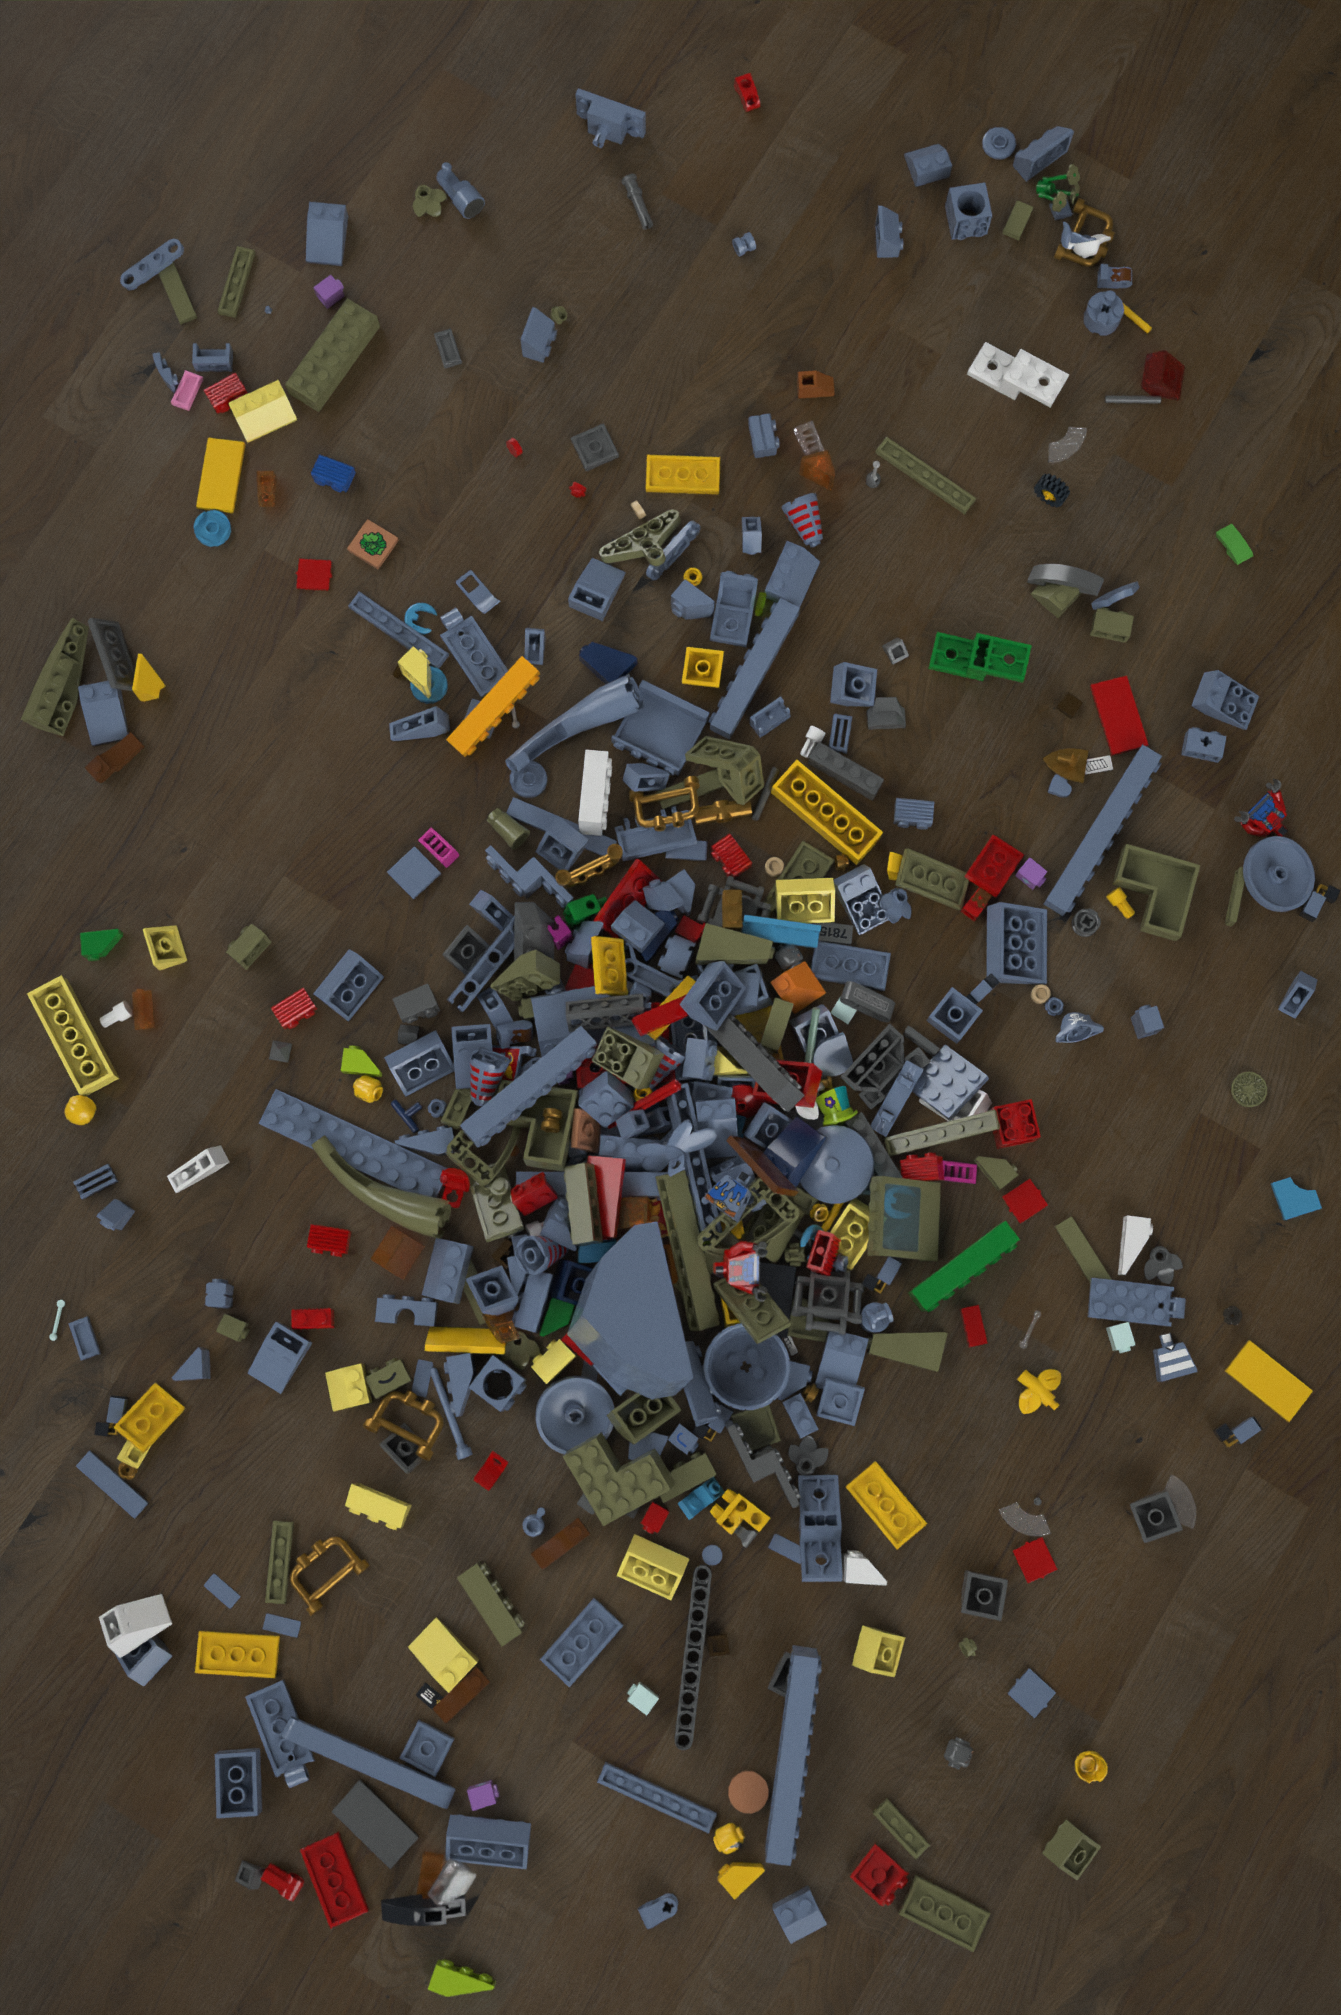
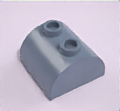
M764 1102L743 1135L766 1149L793 1120Z

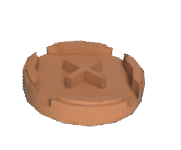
M742 1771L735 1775L729 1784L728 1796L730 1802L736 1810L742 1813L752 1814L759 1811L765 1806L768 1799L769 1789L767 1783L755 1771Z

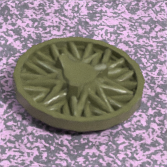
M1244 1072L1234 1078L1231 1084V1094L1239 1105L1252 1108L1260 1105L1265 1100L1267 1085L1260 1075L1254 1072Z

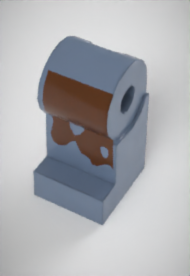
M1108 264L1100 265L1097 273V288L1119 289L1128 288L1132 285L1131 268L1108 267Z
M521 1020L496 1024V1040L502 1049L509 1048V1044L529 1042L533 1039V1025L530 1021Z

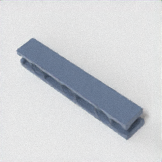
M515 915L447 998V1001L453 1004V999L460 991L467 996L462 1006L458 1005L457 1007L460 1012L467 1008L514 949L513 925ZM491 952L498 955L496 963H492L489 960ZM467 982H471L474 985V990L471 993L465 990Z

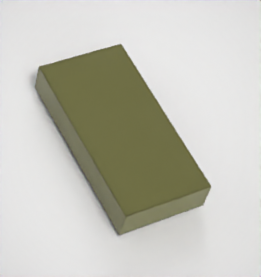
M1017 200L1002 234L1019 240L1034 207Z

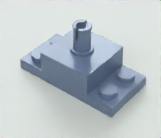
M578 88L576 92L577 115L587 119L588 133L596 135L592 142L596 147L600 143L599 148H602L606 139L622 144L626 133L633 137L644 138L646 133L645 112Z

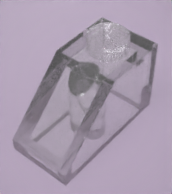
M449 1858L427 1895L437 1906H442L466 1894L476 1874L466 1864Z

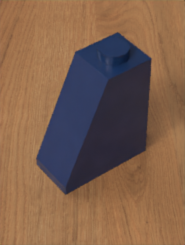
M591 642L589 645L586 644L579 651L580 662L604 684L628 675L638 664L637 658L634 655Z
M660 910L654 914L665 925L643 953H640L645 964L650 963L676 929L678 917L674 910Z

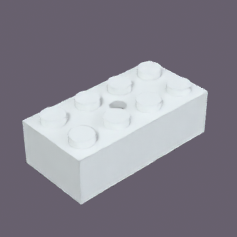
M585 750L578 820L579 833L584 835L602 836L603 830L607 828L608 794H610V777L612 776V758H609L608 751Z

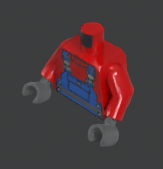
M1273 779L1274 785L1267 783L1266 787L1271 790V793L1268 791L1248 812L1239 811L1241 817L1236 816L1234 818L1236 822H1240L1247 834L1266 837L1273 831L1277 836L1282 837L1288 831L1281 823L1287 816L1280 791L1281 782L1279 780Z
M739 1241L730 1249L724 1251V1262L713 1263L714 1274H724L728 1284L748 1294H755V1298L758 1301H764L766 1296L761 1295L760 1292L766 1294L767 1288L762 1286L758 1289L756 1286H759V1257H765L768 1253V1250H763L767 1247L766 1242L763 1241L757 1245L753 1242Z

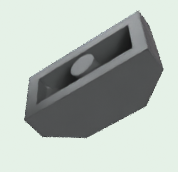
M897 697L875 699L874 706L867 710L868 730L906 727L905 708L899 704Z

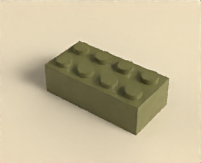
M479 1561L459 1575L457 1579L500 1645L504 1646L523 1632L525 1622L519 1613L516 1615L512 1610L514 1605L509 1597L504 1598L501 1591L503 1588L497 1580L493 1581L490 1573L492 1572L486 1563L482 1564Z

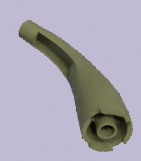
M326 1135L311 1145L338 1181L366 1205L409 1230L438 1239L443 1237L445 1231L442 1228L445 1222L449 1223L451 1205L448 1204V1200L399 1190L372 1181L349 1165L336 1151V1148Z

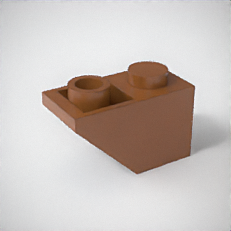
M818 371L798 372V399L835 396L833 377Z

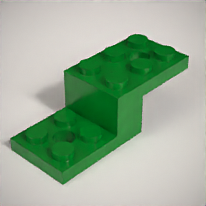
M937 632L928 669L983 681L987 674L1023 683L1032 645L976 633L974 640ZM949 650L954 651L956 657L950 659L946 656V652ZM1011 656L1014 662L1008 664L1004 661V657Z

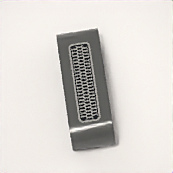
M851 981L845 983L840 998L843 1004L881 1022L890 1021L896 1005L893 1000Z

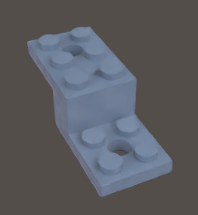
M491 845L485 850L489 866L493 870H499L500 877L507 884L509 882L512 884L513 890L519 897L524 896L528 899L543 885V889L549 895L553 894L555 896L556 902L561 908L564 909L567 903L574 901L566 889L558 885L556 879L534 857L516 872Z
M798 1475V1490L801 1497L799 1498V1539L802 1582L842 1581L840 1544L842 1527L838 1475ZM822 1492L824 1494V1497L820 1499L816 1498L814 1496V1493ZM824 1558L827 1562L824 1565H819L816 1559Z

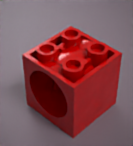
M1032 1099L996 1106L991 1109L997 1111L1001 1128L993 1131L997 1149L1035 1142L1041 1137Z

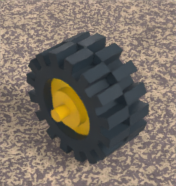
M1049 473L1042 475L1034 487V492L1037 493V497H1041V501H1045L1047 505L1050 504L1056 508L1061 507L1070 495L1069 487L1065 486L1066 483L1061 482L1060 478L1057 479L1055 475L1051 476Z

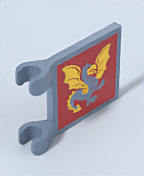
M492 1045L493 1052L504 1055L506 1061L509 1059V1065L502 1080L514 1081L520 1075L523 1055L536 1056L537 1049L531 1046H510L509 1048L502 1049L501 1046Z

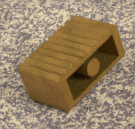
M723 890L722 893L723 928L741 932L743 927L741 890Z

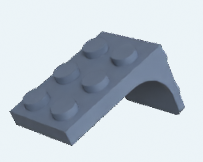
M732 571L721 573L710 641L741 647L747 646L758 579L753 575H737Z

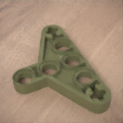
M674 509L668 510L606 544L599 550L602 562L613 563L645 557L652 566L662 565L666 558L661 546L681 523L679 512ZM655 526H660L658 529H652ZM642 534L644 535V536L641 537V538H636V537L639 536V535H642ZM628 543L627 546L620 547L622 544ZM647 545H652L650 548H644ZM656 555H661L659 558L652 559Z

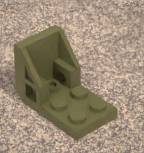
M705 736L685 753L687 761L717 767L719 781L737 804L745 805L764 787L760 754L753 746Z

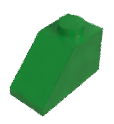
M119 929L80 933L81 955L88 959V961H98L100 957H106L123 937V932Z
M552 1298L539 1336L546 1337L568 1326L575 1313V1305Z

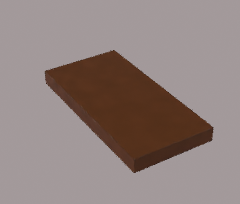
M729 1136L726 1140L727 1143L773 1193L796 1196L799 1191L752 1140Z

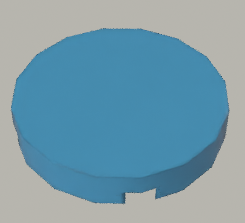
M210 510L201 513L196 518L194 533L198 541L203 545L215 547L225 543L229 538L231 524L225 514L217 510Z
M430 666L431 697L429 699L410 682V688L414 697L426 704L440 701L448 690L446 676L440 669Z

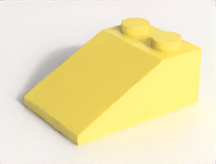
M857 1198L850 1201L830 1233L841 1239L836 1255L841 1253L843 1256L848 1257L847 1268L851 1271L866 1250L869 1237V1206Z
M437 1617L408 1647L448 1693L479 1661Z

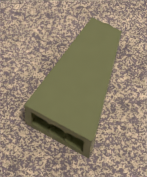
M706 923L695 964L708 965V963L724 961L726 964H767L768 959L773 958L775 948L772 947L773 941Z
M948 1333L872 1334L871 1338L868 1337L867 1354L938 1372Z

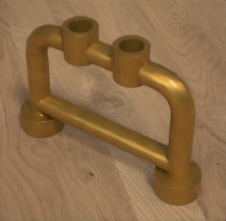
M1078 198L1073 212L1079 214L1073 232L1080 233L1087 214H1090L1106 222L1103 235L1110 236L1111 240L1101 243L1097 254L1091 259L1082 258L1071 253L1073 249L1064 248L1062 244H1059L1054 258L1061 260L1063 257L1082 266L1090 267L1097 264L1101 257L1105 258L1108 251L1106 243H1111L1115 234L1112 231L1113 220L1107 213L1084 204L1085 200Z
M689 776L685 778V788L644 796V791L634 792L631 789L629 791V799L634 803L637 823L645 828L654 827L655 831L658 832L664 831L666 824L673 823V826L676 828L684 826V821L692 819L699 811L697 789L700 787L698 777ZM690 794L691 810L689 812H675L672 816L667 817L656 816L653 820H645L643 818L642 804Z
M612 844L608 847L607 854L571 872L564 869L559 870L555 876L557 884L567 889L578 884L585 885L588 879L594 876H603L606 870L619 862L623 855L622 847L618 844ZM597 868H601V869H602V871L599 872V873L596 872L595 870H596ZM584 876L585 880L580 881L579 877Z
M398 1391L387 1393L381 1400L372 1418H367L363 1427L372 1433H377L381 1426L419 1446L416 1455L430 1461L433 1455L431 1449L444 1425L442 1415L433 1409L434 1403L429 1400H424L423 1403L417 1401V1395L411 1391H407L406 1394ZM392 1399H398L406 1406L413 1407L422 1414L435 1419L436 1425L427 1441L382 1418L385 1409Z
M330 1537L324 1542L321 1539L311 1547L314 1551L308 1556L304 1553L296 1559L298 1564L291 1571L290 1582L308 1605L306 1611L310 1616L314 1615L324 1606L319 1598L353 1570L358 1576L370 1566L366 1559L361 1561L347 1542L340 1537ZM338 1545L350 1559V1562L312 1595H309L298 1580L299 1573L326 1552L329 1547Z

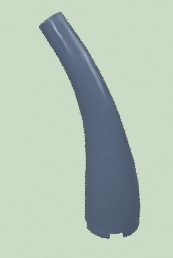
M628 674L589 694L527 740L506 759L507 767L512 772L517 773L537 756L559 742L583 731L614 722L644 709V701L639 702L638 693H640V689L634 678H630Z

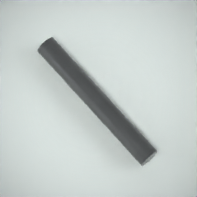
M1106 395L1105 403L1160 404L1161 396Z
M773 767L751 817L753 820H759L779 773V769Z

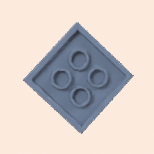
M945 1044L930 1060L931 1062L923 1068L924 1070L912 1092L951 1121L989 1078L985 1073Z

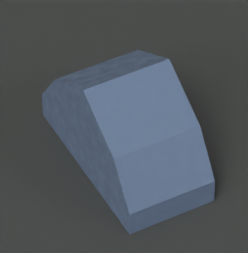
M658 1222L634 1225L600 1259L586 1278L567 1333L572 1341L609 1381L650 1399L674 1396L693 1379Z

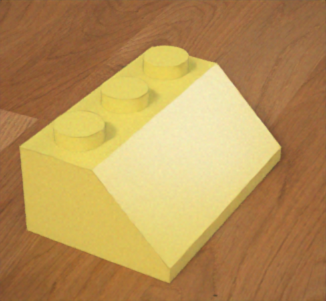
M279 380L228 403L247 443L297 420Z
M833 878L776 880L777 919L800 923L834 922L835 887Z
M360 1483L351 1484L345 1504L346 1507H349V1512L356 1515L364 1513L368 1515L367 1519L376 1523L379 1520L386 1522L385 1526L393 1530L403 1528L412 1506L409 1503Z
M634 1534L616 1576L672 1600L683 1577L689 1558Z

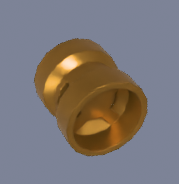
M545 1108L543 1110L544 1121L541 1122L540 1129L549 1133L560 1132L561 1126L559 1121L562 1119L563 1112L554 1108Z

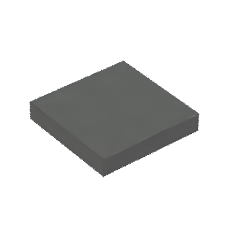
M604 423L570 438L585 471L619 457Z

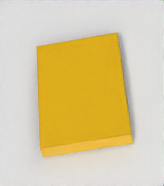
M602 936L591 937L595 994L610 996L628 995L624 940Z
M155 1382L115 1424L114 1429L144 1454L185 1410V1407Z

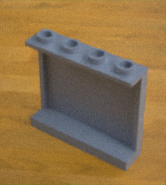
M642 680L639 685L640 693L638 694L639 702L644 701V709L624 717L615 736L611 737L613 746L621 751L624 749L629 751L630 755L637 759L643 758L647 760V763L653 767L659 766L670 773L669 775L673 776L675 774L679 776L687 761L685 753L695 746L709 719V712Z

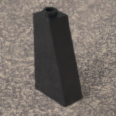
M759 1262V1282L763 1287L767 1288L768 1294L789 1319L796 1267ZM788 1328L775 1335L781 1340L782 1338H787Z

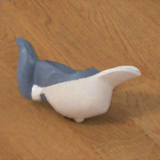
M1065 221L1063 222L1062 246L1067 249H1073L1082 258L1096 255L1100 244L1111 240L1110 236L1103 234L1091 237L1089 235H1081L1071 231L1069 224Z

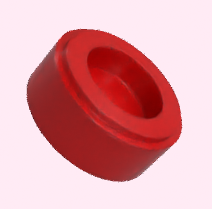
M511 438L506 441L507 448L514 457L522 454V448L516 439Z

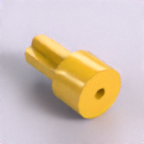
M1121 887L1114 889L1106 896L1112 906H1117L1126 919L1135 914V911L1126 900L1127 895Z

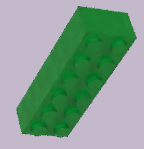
M1006 1221L1000 1223L909 1291L908 1295L921 1312L926 1310L931 1312L940 1305L938 1303L939 1300L943 1299L944 1301L954 1295L955 1288L958 1287L960 1289L970 1283L971 1280L969 1278L971 1276L976 1277L986 1271L985 1266L987 1264L991 1266L1002 1258L1000 1254L1003 1252L1007 1254L1018 1246L1016 1242L1020 1240Z

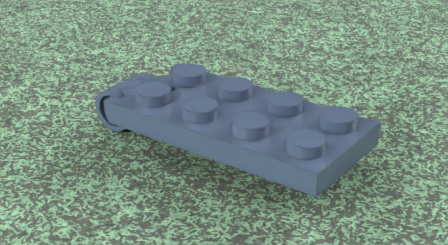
M454 608L440 617L448 630L442 633L440 637L481 699H483L508 672V669L474 618L470 616L464 620L458 609Z
M1091 1278L1088 1317L1171 1327L1170 1317L1184 1319L1186 1299L1171 1297L1174 1287ZM1159 1303H1162V1308H1159Z
M285 1680L245 1696L275 1776L278 1777L284 1773L289 1788L308 1781L310 1777L304 1764L315 1761L312 1751L281 1736L290 1716L299 1719ZM289 1755H292L294 1759L290 1760Z

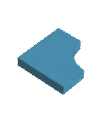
M1291 1177L1271 1183L1283 1220L1322 1208L1316 1190L1299 1188L1294 1184Z

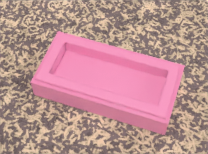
M185 370L171 400V404L189 411L202 384L203 377Z

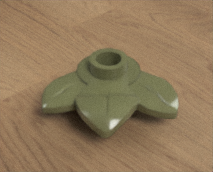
M420 185L415 191L416 199L413 202V210L418 217L425 213L432 217H438L441 214L440 202L446 200L447 197L440 189H431L427 185Z
M513 1331L508 1337L505 1354H501L502 1361L511 1359L518 1369L523 1370L528 1364L529 1357L539 1355L540 1349L538 1344L534 1340L528 1339L524 1332ZM516 1338H520L521 1343L516 1344L514 1343V1340Z

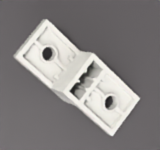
M987 342L984 343L967 373L972 378L1014 400L1019 392H1022L1050 408L1069 374L1020 349L1015 358ZM993 363L997 366V369L990 370L987 365ZM1041 379L1047 380V381H1048V385H1047V386H1042V385H1040L1039 380H1041Z

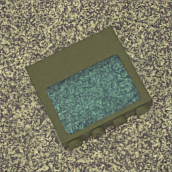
M887 1176L871 1177L868 1256L918 1259L925 1262L938 1261L941 1183Z

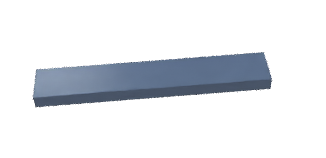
M358 592L348 605L355 613L410 650L413 646L417 650L422 649L427 654V659L433 667L439 669L449 657V653L361 592Z
M514 797L506 812L513 819L544 832L559 817ZM559 817L579 832L578 824ZM584 835L589 839L584 849L600 856L607 854V849L610 845L617 844L616 840L604 835Z
M605 1762L597 1783L707 1833L710 1832L717 1815L716 1812L607 1762Z

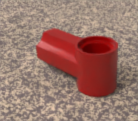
M271 1862L260 1879L277 1889L282 1897L290 1901H295L305 1883L304 1879L297 1874L288 1873Z

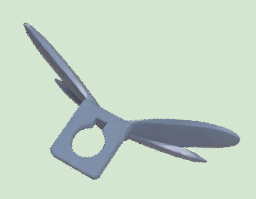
M689 1121L682 1122L673 1131L668 1145L646 1143L638 1146V1153L647 1156L642 1164L643 1169L646 1172H660L669 1163L668 1175L671 1177L685 1169L686 1153L700 1150L712 1144L716 1139L715 1131L712 1129H701L691 1132L692 1124ZM677 1161L681 1162L679 1167L673 1169Z

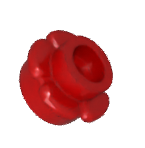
M573 482L572 486H569L571 495L576 498L585 497L586 488L583 485Z

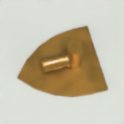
M1060 749L1043 758L1046 765L1057 775L1071 781L1084 783L1088 750Z

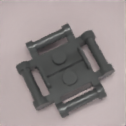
M728 876L724 889L715 885H709V893L697 921L723 928L722 893L723 890H730L731 887L756 895L755 900L742 895L743 918L744 915L756 916L758 909L763 910L761 917L769 918L774 906L760 902L765 888L761 886L758 888ZM717 894L721 896L714 919H711L708 916Z
M810 1270V1277L796 1276L794 1278V1306L791 1308V1315L796 1317L806 1316L805 1330L817 1329L839 1332V1334L845 1335L846 1321H850L853 1324H860L862 1322L860 1312L864 1285L850 1282V1270L845 1272L839 1271V1273L836 1270H832L830 1276ZM803 1286H809L807 1307H801ZM849 1291L854 1293L853 1313L848 1312ZM813 1317L840 1320V1324L813 1321Z

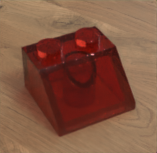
M1166 350L1146 354L1141 388L1151 396L1180 400L1185 366Z

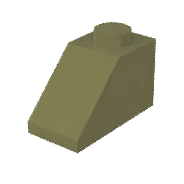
M981 1156L973 1160L997 1191L1018 1176L1016 1172L1018 1169L1011 1161Z

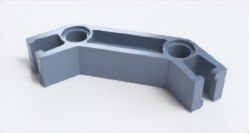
M628 943L624 946L625 950L629 949L631 957L625 959V964L634 966L632 972H626L627 980L633 983L639 982L650 988L652 993L664 999L684 980L677 981L638 961L633 947ZM695 975V976H692L691 978L694 979L695 981H697L698 976Z

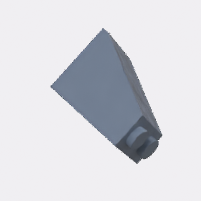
M735 1156L708 1168L709 1175L715 1183H718L725 1175H729L735 1180L741 1171L751 1177L745 1187L755 1179L752 1169L740 1156ZM760 1187L757 1190H755L754 1188L751 1189L754 1193L757 1194V1196L760 1195L757 1192L760 1189ZM751 1195V1198L747 1204H751L753 1202V1195ZM762 1199L751 1211L755 1212L762 1209L763 1205L766 1204L765 1200Z

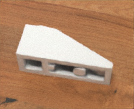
M221 1145L207 1148L167 1177L175 1193H178L227 1165L229 1160Z
M1128 1215L1123 1218L1118 1275L1122 1276L1127 1273L1149 1239V1235H1152L1153 1224L1150 1223V1218Z

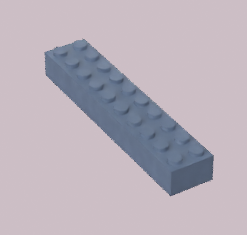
M792 1646L765 1845L766 1863L791 1866V1860L796 1858L797 1846L796 1839L794 1838L798 1839L799 1819L797 1817L801 1818L802 1814L800 1797H804L805 1784L803 1776H807L808 1770L807 1758L805 1756L810 1754L811 1743H809L810 1737L808 1735L813 1733L811 1714L815 1715L816 1702L814 1694H818L819 1688L818 1676L816 1675L821 1673L822 1666L821 1656L818 1655L816 1648Z

